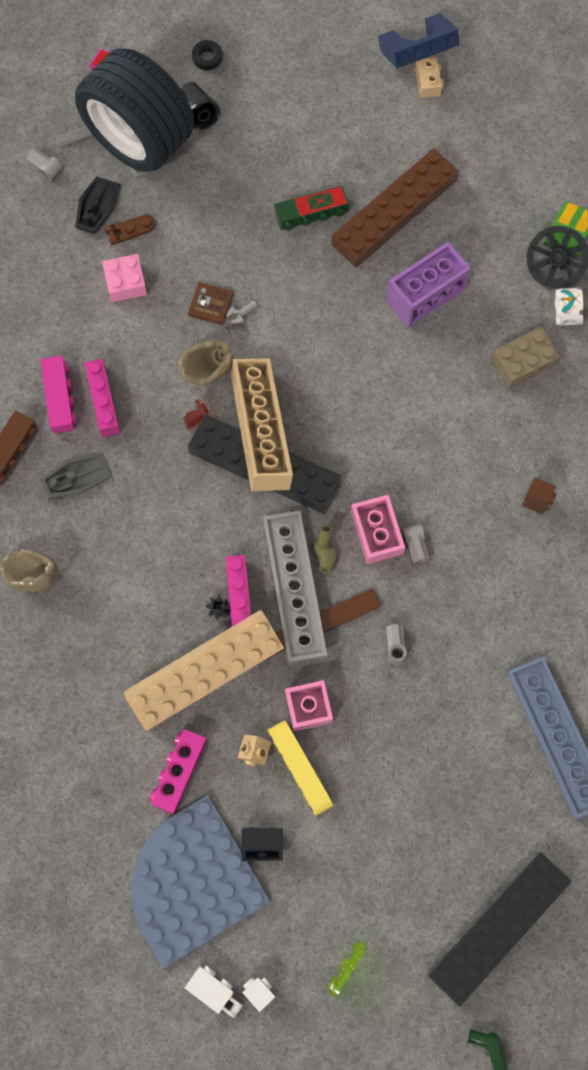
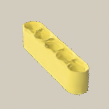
M284 720L268 729L269 735L273 738L279 753L282 754L289 771L291 770L293 778L298 787L301 788L306 801L313 809L314 815L317 816L333 807L327 792L287 722Z

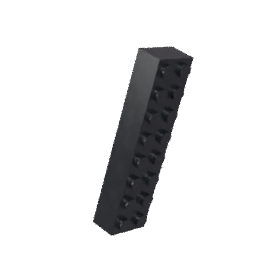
M204 414L188 444L189 453L249 480L241 430ZM288 452L293 473L290 490L272 491L325 515L341 483V475Z
M542 852L538 853L427 974V977L456 1006L460 1007L572 881Z

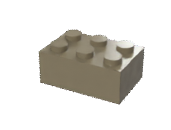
M542 327L493 350L491 357L492 362L509 389L556 366L560 359V355Z

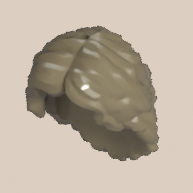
M207 340L183 352L178 360L179 371L186 381L194 385H208L226 375L233 363L234 355L227 341Z
M22 548L21 551L6 555L1 563L2 568L0 572H2L5 583L19 590L42 593L51 588L58 577L57 563L51 557L29 549Z

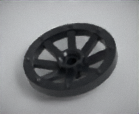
M552 226L542 230L533 238L528 247L527 266L529 272L538 283L549 288L560 289L573 285L580 280L588 267V245L585 239L577 231L566 226ZM552 233H565L560 248L557 247ZM571 235L580 245L565 251ZM547 236L552 251H548L546 249L538 247L537 245L544 237ZM582 250V263L568 259V256ZM534 252L546 255L549 259L534 264ZM558 254L562 256L560 261L556 260ZM552 264L546 279L537 272V269ZM565 264L579 269L570 279ZM557 267H559L564 281L551 282Z

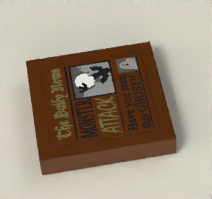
M198 282L188 316L223 325L233 291Z

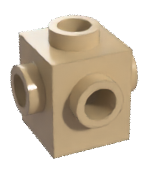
M244 735L238 758L244 760L247 766L265 765L271 742L258 736Z

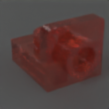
M199 399L195 400L198 410L190 411L183 417L187 430L199 425L204 414L207 415L209 413L204 403L201 404Z

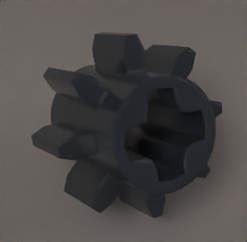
M220 595L216 599L210 597L211 605H206L207 609H211L208 613L209 617L215 615L217 621L220 616L227 618L225 612L231 610L229 606H225L228 603V599L223 601ZM215 605L221 606L222 610H215Z

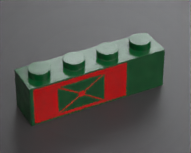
M343 185L274 204V213L280 230H292L298 225L307 226L313 221H325L335 215L340 217L349 211V202Z

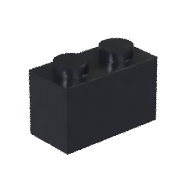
M242 828V861H283V828Z

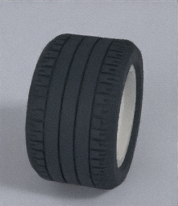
M118 48L111 51L76 88V107L86 127L113 156L138 171L150 172L161 168L193 132V111L181 88L161 66L136 50Z

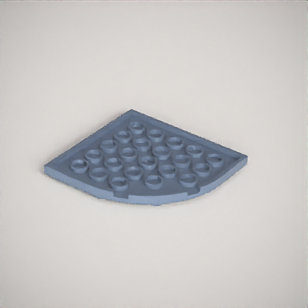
M208 795L160 825L144 844L134 867L131 887L134 913L138 925L162 969L270 903L247 861H242L239 847Z

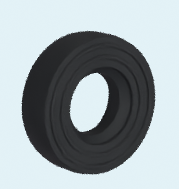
M203 40L193 47L192 60L198 68L212 70L221 64L223 53L218 43L212 40ZM211 51L214 56L210 60H204L201 58V53Z

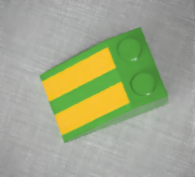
M565 201L552 226L572 228L581 234L586 241L588 237V210ZM552 233L557 247L560 248L565 233ZM571 235L565 251L580 245ZM546 236L544 244L550 246V243ZM580 251L570 256L577 258Z

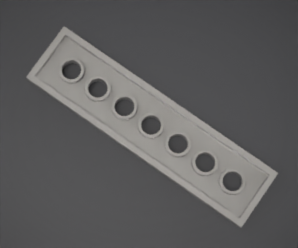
M301 510L264 516L263 521L288 664L327 658ZM282 529L290 530L288 536L280 535ZM291 546L294 550L291 554H285L283 548ZM294 564L297 569L294 572H289L286 570V566ZM298 582L300 584L299 589H290V583ZM295 600H301L303 606L295 608L292 603ZM304 618L307 623L305 626L299 627L296 625V620ZM306 636L310 639V643L308 645H301L299 639Z

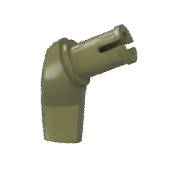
M328 525L321 526L319 539L314 541V550L319 559V571L323 574L331 573L336 559V551L330 542L333 529Z

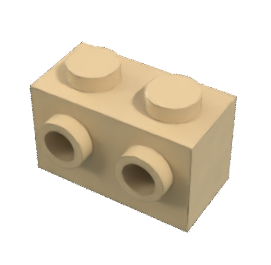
M424 58L416 61L415 74L420 98L441 96V91L444 89V79L440 78L441 65L437 63V58Z

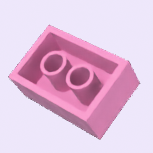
M389 495L351 505V515L367 564L404 555L405 545Z

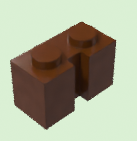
M534 477L522 506L541 514L545 510H550L557 495L554 493L556 486Z

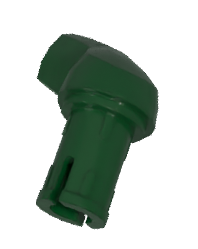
M470 1029L467 1043L479 1045L488 1050L493 1070H508L506 1056L498 1035L494 1032L486 1034Z

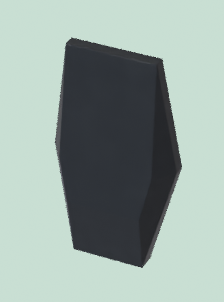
M95 177L79 198L75 223L76 229L92 234L98 231L113 211L120 187L119 183Z

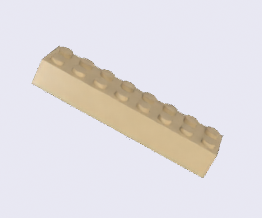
M270 358L233 359L231 379L251 491L290 490L293 473Z
M259 610L125 690V699L145 731L284 649L264 613Z

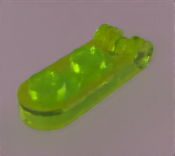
M357 942L352 946V956L349 960L347 958L343 960L339 967L342 972L338 978L334 976L327 986L330 989L329 994L335 998L365 952V945L361 942Z

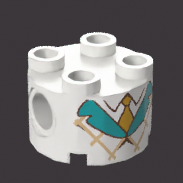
M582 288L555 290L556 325H582Z

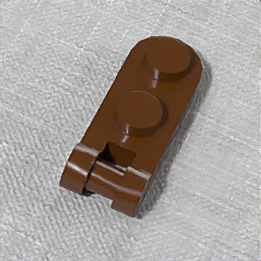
M142 215L116 225H108L105 227V232L109 235L110 244L113 246L153 231L155 219L151 215ZM121 231V235H116V232Z

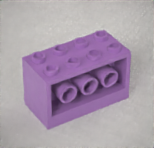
M447 242L389 280L386 301L406 326L410 327L464 291L471 268L451 244Z

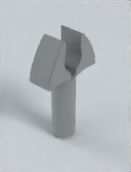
M252 301L240 310H236L232 306L226 318L229 319L235 315L237 318L232 320L230 324H243V316L258 307V303Z

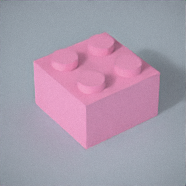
M138 254L102 261L111 302L147 295Z
M324 680L285 689L294 732L333 723Z

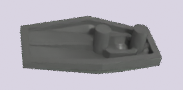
M102 453L64 461L41 478V482L50 500L83 493L109 479L112 475Z

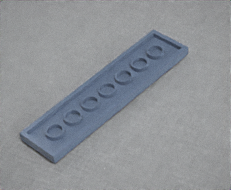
M543 656L507 671V675L574 820L588 815V750Z

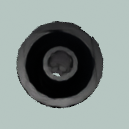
M195 82L186 83L182 87V91L193 111L194 129L201 127L200 130L211 127L217 122L218 114L220 115L218 104Z

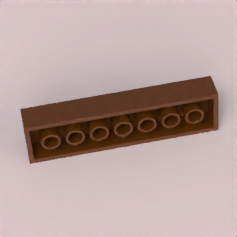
M433 148L332 235L331 245L357 268L457 181L459 170Z

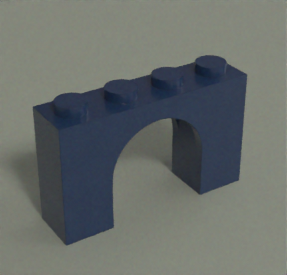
M441 13L425 18L427 37L419 40H405L392 30L378 36L380 51L396 68H400L459 46L458 29Z

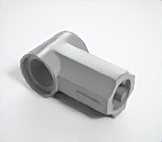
M32 148L28 152L27 161L40 170L43 176H47L50 179L49 181H52L63 170V166L54 157L49 158L39 149Z
M421 524L403 528L402 536H405V545H408L413 564L428 561L429 555L424 542L425 535Z
M392 624L386 626L388 659L391 664L399 666L405 662L407 655L403 625ZM398 651L403 656L398 659L395 658L392 655V653Z

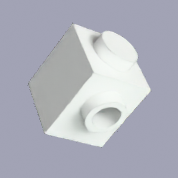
M252 977L243 986L245 990L242 993L259 1012L275 998V995L270 991L273 987L265 978L260 980L258 977L254 980Z

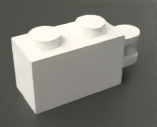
M200 966L185 986V989L216 1013L220 1014L223 1010L235 1018L243 1005L231 997L234 993L231 990L233 985L225 979L219 981L215 978L216 972L208 966H205L204 969ZM229 1000L234 1003L230 1010L224 1007Z

